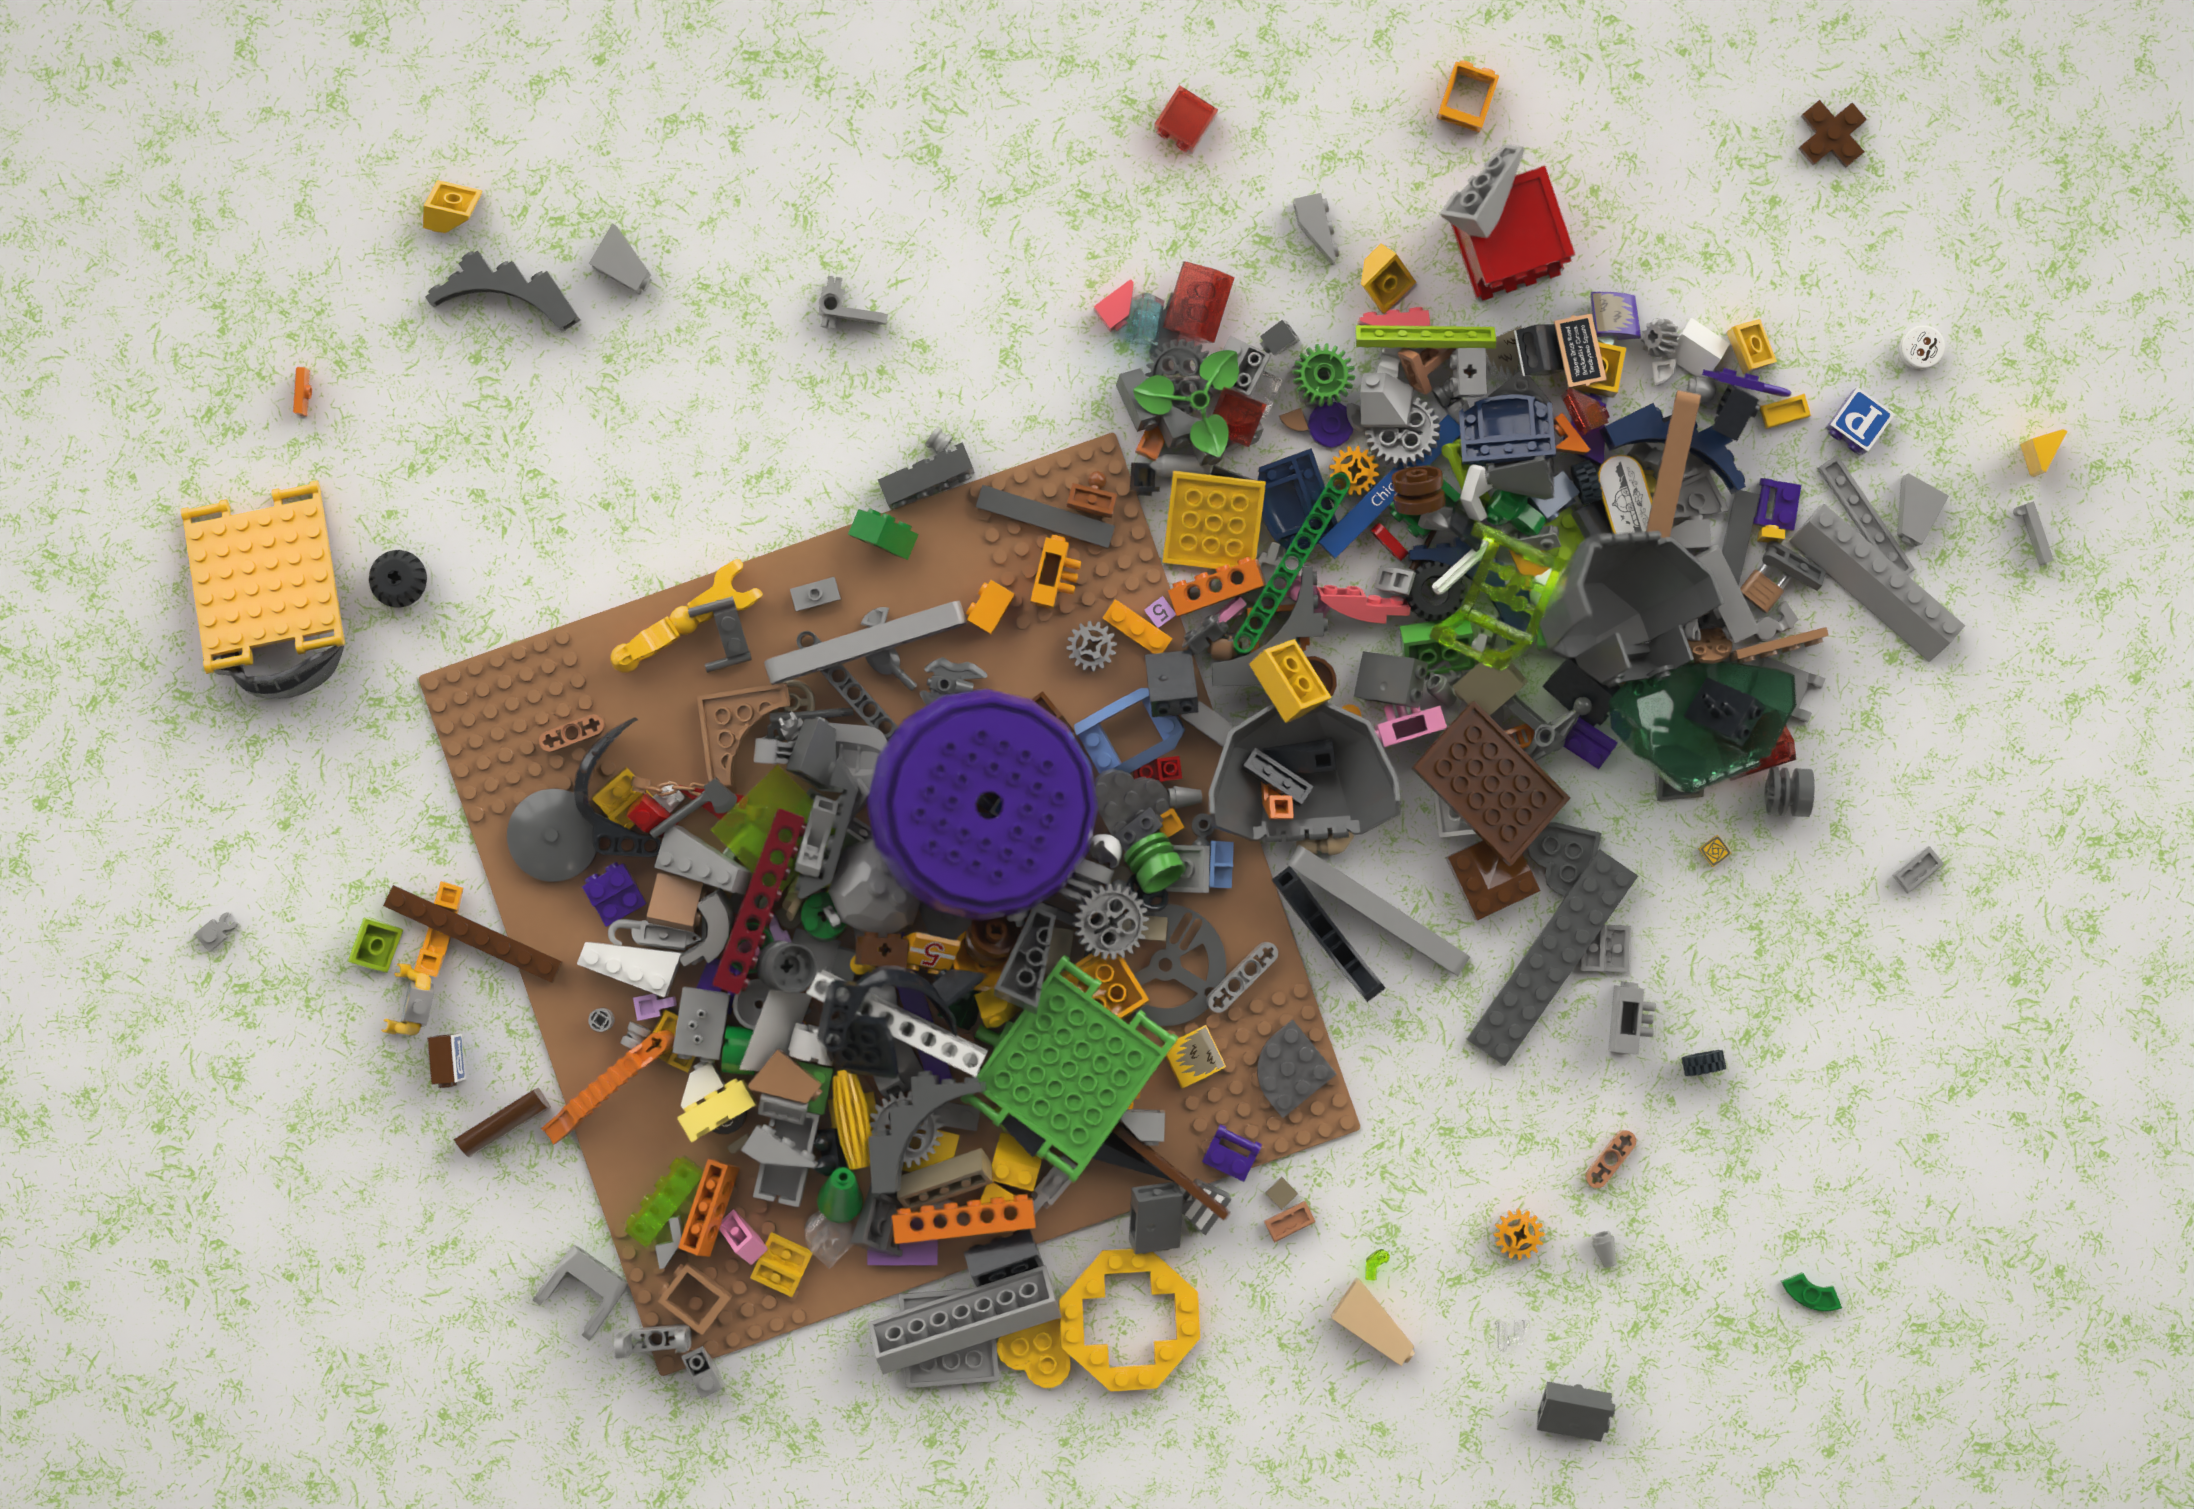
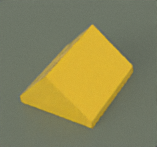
M1760 319L1736 325L1726 332L1743 375L1777 362Z
M2058 430L2020 444L2030 476L2036 477L2047 471L2068 432L2067 430Z

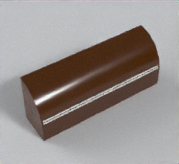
M536 1088L453 1140L467 1157H472L551 1108L540 1088Z

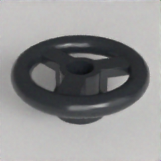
M1133 874L1128 879L1126 887L1130 888L1129 894L1134 892V883L1139 887L1135 900H1143L1139 907H1145L1149 912H1158L1167 906L1169 896L1166 889L1155 893H1145L1136 880V874ZM1155 897L1162 898L1159 904L1150 905Z

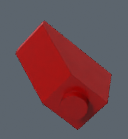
M647 792L642 793L629 806L627 817L647 833H650L651 829L672 815ZM663 832V833H662L661 835H659L658 837L663 838L665 832Z

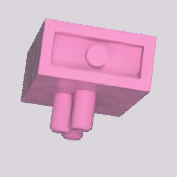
M1392 704L1383 707L1388 722L1374 726L1383 748L1447 728L1440 706L1421 711L1420 706L1419 708L1410 707L1412 714L1408 715L1406 706L1395 705L1399 715L1397 719Z

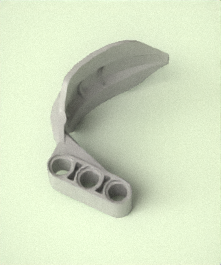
M828 723V725L836 729V761L838 757L843 758L855 780L861 779L870 790L877 756L887 744L884 734L870 726ZM756 738L754 762L784 763L788 765L796 741L786 743L779 742L778 740ZM836 786L834 787V790L818 789L821 791L843 792V788Z

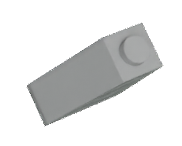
M612 223L589 264L640 295L642 290L646 291L649 287L651 274L618 227Z
M1909 473L1901 479L1897 535L1902 538L1901 541L1904 544L1914 547V545L1919 546L1923 544L1949 495Z

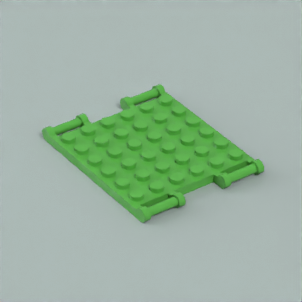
M1064 955L1042 984L1037 1015L1024 1009L976 1076L979 1082L986 1081V1091L981 1093L1002 1107L1000 1113L974 1096V1093L966 1094L960 1100L965 1104L969 1103L993 1120V1124L997 1127L1002 1124L1008 1113L1020 1120L1046 1140L1036 1156L1040 1159H1046L1069 1176L1070 1181L1075 1183L1179 1037L1175 1034H1169L1145 1016L1146 1013L1142 1010L1137 1013L1130 1024L1123 1021L1092 998L1101 986L1102 981L1097 978L1093 979L1071 963L1070 958ZM1065 969L1089 987L1086 993L1061 976V971ZM1141 1024L1166 1043L1162 1048L1137 1031V1026ZM1054 1145L1077 1162L1078 1166L1074 1169L1049 1151V1149Z

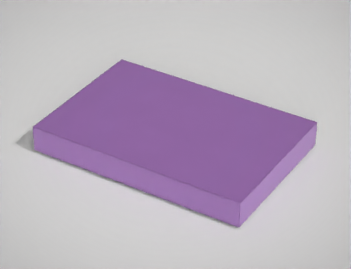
M913 1218L911 1220V1226L914 1229L920 1230L924 1227V1223L920 1218ZM934 1218V1222L938 1226V1218ZM938 1239L900 1243L899 1249L903 1250L902 1257L867 1250V1265H938Z

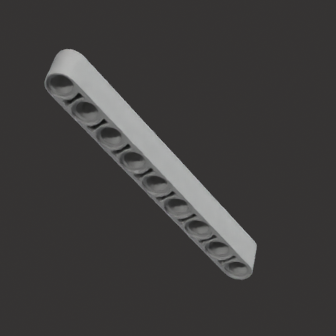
M954 601L764 661V665L771 685H775L967 624L961 602Z
M1298 845L1286 865L1454 975L1459 976L1470 959L1469 955L1304 847Z

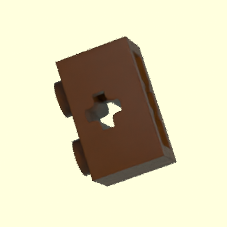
M865 932L864 936H857L855 964L870 966L887 965L906 968L908 940L901 939L900 934H887V938L878 937L879 933ZM878 947L886 948L885 952H878Z

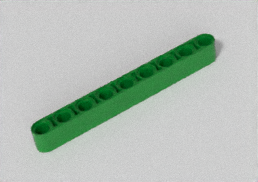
M1336 473L1330 478L1237 633L1233 642V648L1238 654L1247 655L1255 647L1350 487V480L1347 475ZM1340 479L1345 483V488L1343 490H1336L1333 482ZM1329 499L1333 502L1334 507L1331 510H1325L1322 508L1321 502ZM1310 520H1319L1322 527L1319 530H1313L1309 526ZM1300 539H1306L1309 541L1310 547L1302 550L1298 547L1297 542ZM1295 559L1298 567L1290 570L1286 567L1285 561ZM1281 578L1286 582V587L1278 590L1274 587L1273 581ZM1265 598H1270L1274 602V607L1270 610L1264 609L1261 601ZM1253 618H1258L1262 622V627L1258 630L1252 629L1249 621ZM1241 638H1247L1250 641V647L1245 650L1240 649L1237 641Z

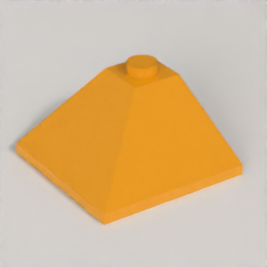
M1100 952L1097 956L1090 954L1074 964L1093 979L1097 978L1102 981L1101 986L1092 998L1119 1018L1123 1019L1150 1003L1149 998L1127 963L1118 953H1116L1115 960L1110 958L1109 953L1106 959H1102ZM1064 970L1060 973L1061 976L1085 993L1089 989L1086 984L1068 971Z

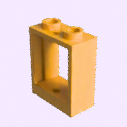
M1456 61L1436 118L1480 133L1499 75H1496L1495 71L1489 68H1482V70L1475 68L1468 61ZM1457 74L1490 84L1479 117L1447 107Z

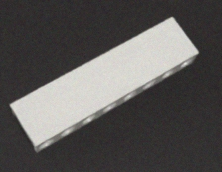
M822 969L821 973H817L807 994L824 1002L828 985L834 980L844 979ZM845 988L839 989L836 997L842 996ZM870 992L867 993L856 1012L859 1015L885 1018L888 1021V1027L892 1036L975 1077L978 1075L988 1050L958 1035L954 1036L952 1032Z

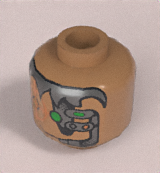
M1227 632L1215 642L1209 638L1210 646L1207 647V652L1211 654L1213 660L1230 661L1234 660L1237 655L1240 656L1233 648L1236 633ZM1238 640L1237 645L1242 649L1243 643Z

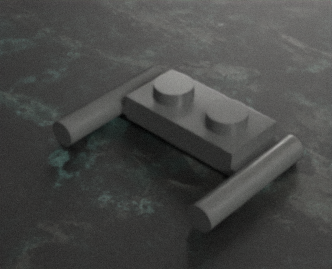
M733 596L688 609L690 618L713 611L727 657L706 663L707 673L752 660Z

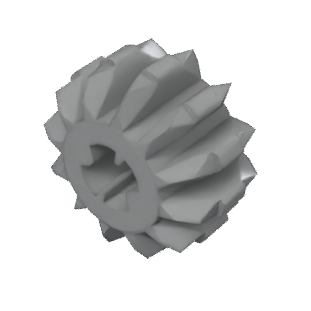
M1660 318L1646 323L1647 330L1642 331L1644 338L1641 342L1645 343L1643 350L1652 357L1661 358L1675 353L1674 346L1679 345L1677 338L1681 336L1676 333L1678 326H1675L1673 321Z

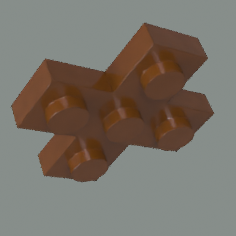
M1821 100L1817 101L1801 115L1802 119L1815 134L1798 149L1813 166L1831 151L1840 163L1847 168L1865 152L1850 135L1867 120L1853 102L1835 117Z

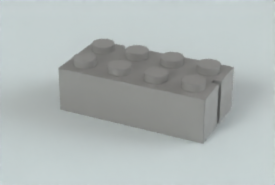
M806 1112L804 1125L771 1117L769 1126H775L774 1130L776 1132L774 1135L780 1139L786 1137L796 1144L794 1148L800 1152L806 1150L813 1154V1143L817 1136L821 1114ZM760 1163L753 1197L774 1202L777 1195H780L778 1203L799 1207L802 1203L809 1167Z

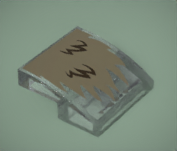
M1522 325L1496 336V349H1485L1487 368L1496 388L1511 379L1517 371L1522 370L1514 333L1515 330L1523 328Z

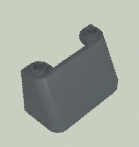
M1542 455L1535 457V460L1494 463V465H1489L1488 471H1485L1487 484H1492L1493 489L1543 500L1554 498L1555 467L1553 457L1545 460V456Z

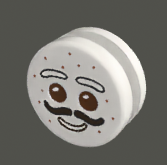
M1917 326L1904 334L1899 343L1901 360L1906 366L1914 370H1926L1936 365L1942 359L1945 351L1942 335L1930 326Z

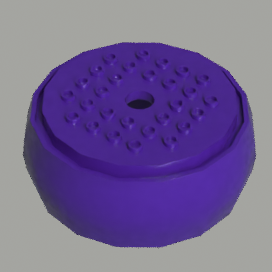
M991 689L941 696L904 719L877 756L867 799L874 846L898 885L937 912L977 921L1025 913L1060 891L1089 852L1098 812L1091 763L1068 726L1029 698ZM986 791L995 792L1002 800V810L993 819H984L976 811V799Z

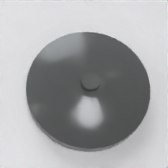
M545 789L535 792L520 802L510 817L507 828L509 851L516 864L525 873L536 879L552 882L571 879L586 870L598 853L593 846V826L577 809L573 792L562 789ZM601 838L598 840V847H600Z

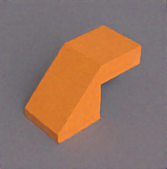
M1261 782L1262 804L1269 819H1293L1292 796H1282Z

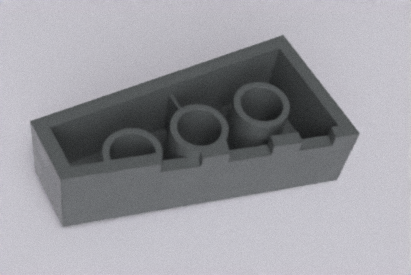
M963 442L955 445L957 450L953 452L951 450H943L937 453L931 461L923 459L913 464V468L909 470L906 467L878 479L889 508L893 506L894 509L901 508L907 505V500L915 498L917 501L929 496V491L937 489V492L949 488V483L957 480L959 483L971 479V474L975 472Z

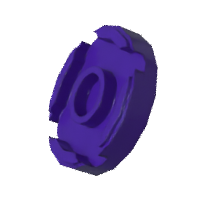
M1324 402L1322 407L1319 405L1315 407L1309 416V433L1313 440L1323 447L1333 448L1341 446L1348 441L1353 433L1354 428L1348 420L1347 407L1341 403L1333 402L1332 406H1328L1327 402Z

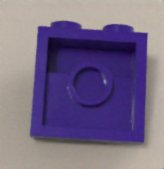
M615 862L605 868V874L598 876L596 873L586 878V884L582 886L606 927L647 904L625 863L619 865Z

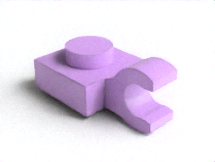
M657 994L633 998L637 1021L662 1016L661 1009L677 1006L675 996L660 1000Z

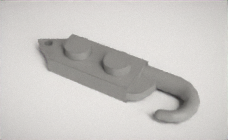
M620 919L613 922L608 930V938L613 944L621 946L622 942L618 941L614 935L615 931L619 928L632 929L631 933L635 943L644 946L686 950V947L702 941L695 933L649 924L646 920Z

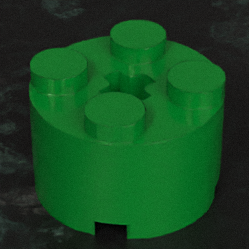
M819 892L811 895L804 903L801 912L805 931L811 938L820 942H830L838 938L847 928V924L841 922V925L833 930L828 919H826V922H823L819 916L824 914L823 908L829 905L833 907L835 914L838 915L829 892Z
M727 1026L725 1039L727 1040H725L722 1054V1072L755 1075V1071L740 1070L754 1033L753 1029Z

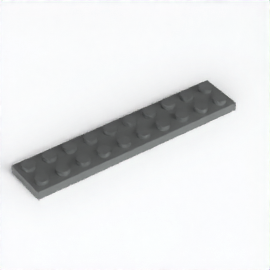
M1599 849L1466 1039L1506 1066L1633 885L1638 875Z

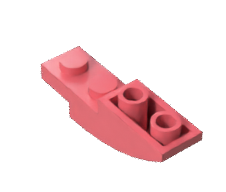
M1325 585L1324 587L1316 588L1320 600L1329 607L1361 621L1386 624L1387 615L1410 616L1411 607L1407 600L1401 596L1382 598L1377 595H1369L1367 598L1363 590L1357 586L1338 588L1334 585Z

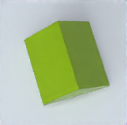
M364 917L347 962L388 973L403 929L372 917Z

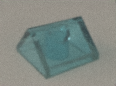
M1146 292L1132 297L1125 343L1157 346L1165 300Z

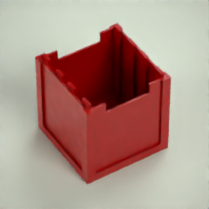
M1546 166L1515 175L1500 219L1488 238L1469 235L1450 223L1475 298H1481L1482 301L1493 298L1492 293L1504 289L1506 293L1517 290V285L1525 283L1526 287L1536 284V279L1549 275L1550 279L1560 276V271L1564 270L1563 264L1572 262L1571 257L1575 256V251Z

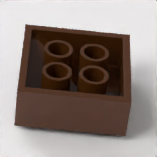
M1481 840L1445 857L1474 920L1478 921L1541 891L1523 854L1512 865L1508 866Z

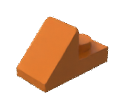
M1563 413L1553 419L1554 431L1559 437L1564 436L1565 438L1564 441L1556 446V452L1584 455L1590 450Z

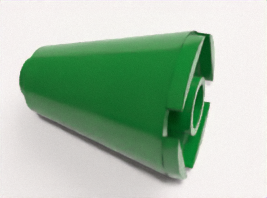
M847 1168L835 1170L820 1188L817 1195L818 1210L831 1222H849L859 1215L863 1207L864 1198L853 1172Z

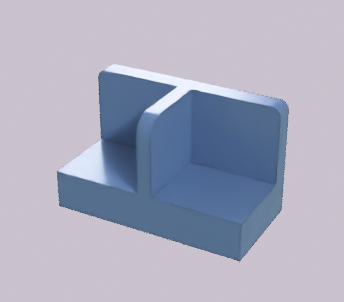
M1210 841L1209 887L1232 888L1234 842Z

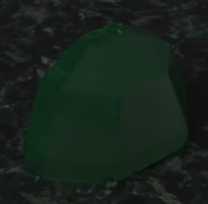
M1726 661L1713 664L1691 663L1670 673L1671 676L1664 680L1658 681L1657 678L1626 682L1609 700L1611 729L1630 751L1675 789L1684 793L1688 791L1694 793L1707 786L1760 766L1759 760L1761 758L1770 756L1796 707L1795 675L1780 669ZM1707 677L1755 697L1766 707L1742 747L1695 727L1683 717Z

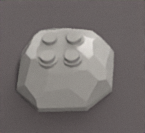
M873 837L843 849L828 891L841 922L862 932L879 933L878 937L887 938V934H899L911 929L921 900L898 885L876 850Z

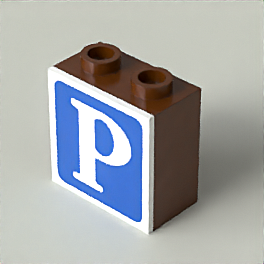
M462 1033L428 1037L431 1085L438 1084L439 1088L456 1086L459 1081L465 1080Z

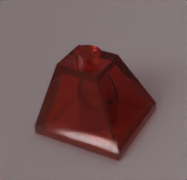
M1572 388L1567 389L1561 395L1580 437L1596 431L1609 423V413L1604 405H1600L1599 401Z

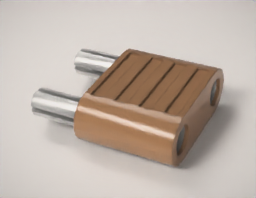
M1763 563L1758 570L1755 569L1740 587L1744 598L1767 614L1784 593L1782 589L1790 581L1791 577L1788 574H1784L1778 583L1775 584L1765 576L1771 566L1765 568L1766 565Z

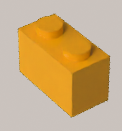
M990 580L988 584L984 582L978 592V595L981 597L976 604L974 602L971 603L966 614L969 616L967 621L992 635L1014 599L1015 594Z

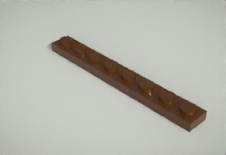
M392 885L383 905L390 910L553 983L562 964V961L395 885Z

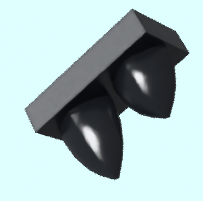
M838 1128L818 1130V1136L813 1145L821 1151L822 1157L817 1161L818 1163L813 1169L824 1176H831L835 1170L846 1168Z

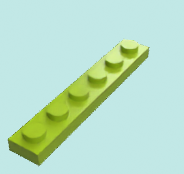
M1355 326L1356 347L1496 349L1495 327Z

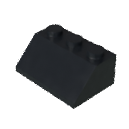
M1030 1229L1016 1230L1013 1232V1235L1005 1238L996 1237L988 1244H977L964 1252L971 1278L977 1287L1044 1266Z

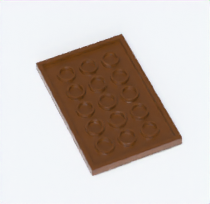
M1471 701L1411 768L1508 866L1512 865L1571 799L1475 701Z

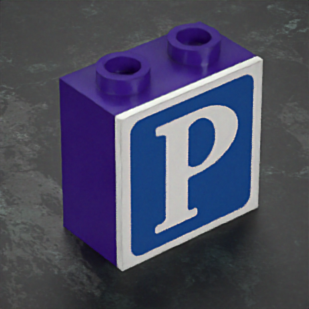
M1857 387L1851 391L1826 428L1834 439L1838 441L1842 439L1849 444L1847 447L1852 452L1865 454L1871 449L1895 414Z

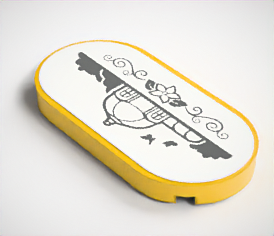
M1612 456L1604 461L1597 474L1602 489V501L1612 533L1645 532L1652 498L1643 469L1630 456Z

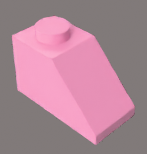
M734 1209L722 1220L719 1230L735 1253L752 1265L768 1250L759 1235Z

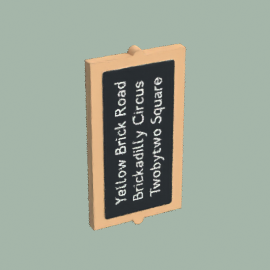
M1592 313L1576 317L1571 315L1570 318L1554 321L1568 388L1581 385L1588 387L1591 383L1606 381Z

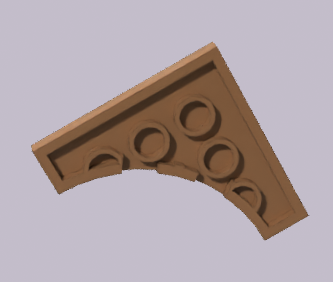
M787 683L697 696L708 782L717 777L724 786L734 785L735 758L743 738L751 727L765 715L777 709L790 706Z

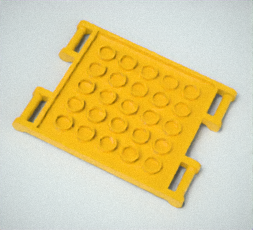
M318 480L299 487L284 490L279 488L273 489L274 507L231 515L227 499L220 500L216 504L189 509V507L181 508L204 659L203 666L206 674L214 673V670L245 664V666L253 665V648L291 640L296 641L295 647L298 655L306 654V651L334 645L337 647L345 646L324 507ZM313 494V499L283 505L282 499ZM222 512L221 518L197 523L192 522V518ZM334 632V636L307 642L304 640L306 637ZM243 651L242 655L213 661L214 656Z

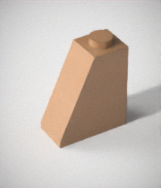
M781 1049L776 1050L747 1086L751 1090L802 1103H808L810 1099L814 1102L823 1092L820 1089L823 1083Z

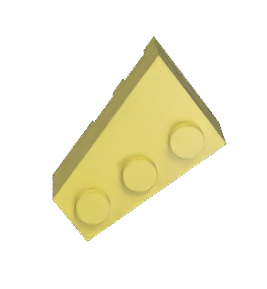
M735 1078L724 1085L726 1090L719 1094L715 1090L704 1097L706 1101L700 1105L694 1102L684 1108L686 1113L677 1118L691 1142L758 1104L744 1079L738 1082Z

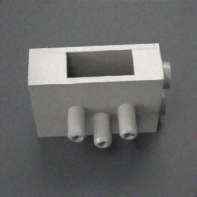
M1621 981L1620 986L1614 985L1608 1047L1610 1051L1638 1054L1640 1036L1652 1037L1654 1034L1653 1028L1641 1027V1023H1653L1654 1016L1642 1014V1011L1654 1012L1656 1010V1003L1643 1001L1644 989L1638 988V983Z
M683 987L672 1053H678L677 1057L682 1059H691L692 1056L701 1057L700 1061L714 1063L715 1059L719 1060L721 1058L731 994Z

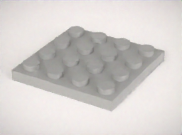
M972 1288L899 1294L900 1312ZM996 1338L905 1367L906 1388L999 1381Z

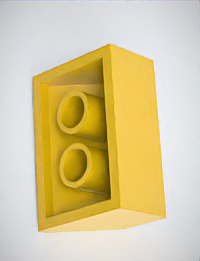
M1295 639L1264 650L1249 663L1255 676L1260 681L1285 723L1302 717L1332 698Z

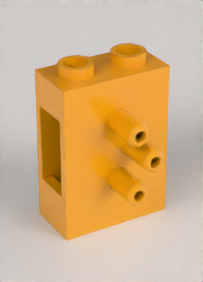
M1052 535L1051 538L1046 537L1030 600L1032 605L1054 610L1058 591L1071 595L1074 594L1075 586L1061 583V580L1076 583L1078 574L1064 571V567L1079 570L1081 561L1067 558L1069 543L1065 542L1064 537Z

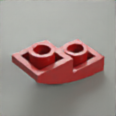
M1180 756L1155 759L1133 771V779L1146 777L1159 780L1160 782L1183 779Z

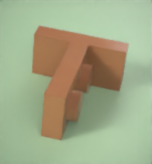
M1402 348L1397 352L1410 386L1425 395L1429 393L1432 387L1427 375L1433 372L1446 359H1449L1452 351L1457 348H1426L1420 354L1407 348Z

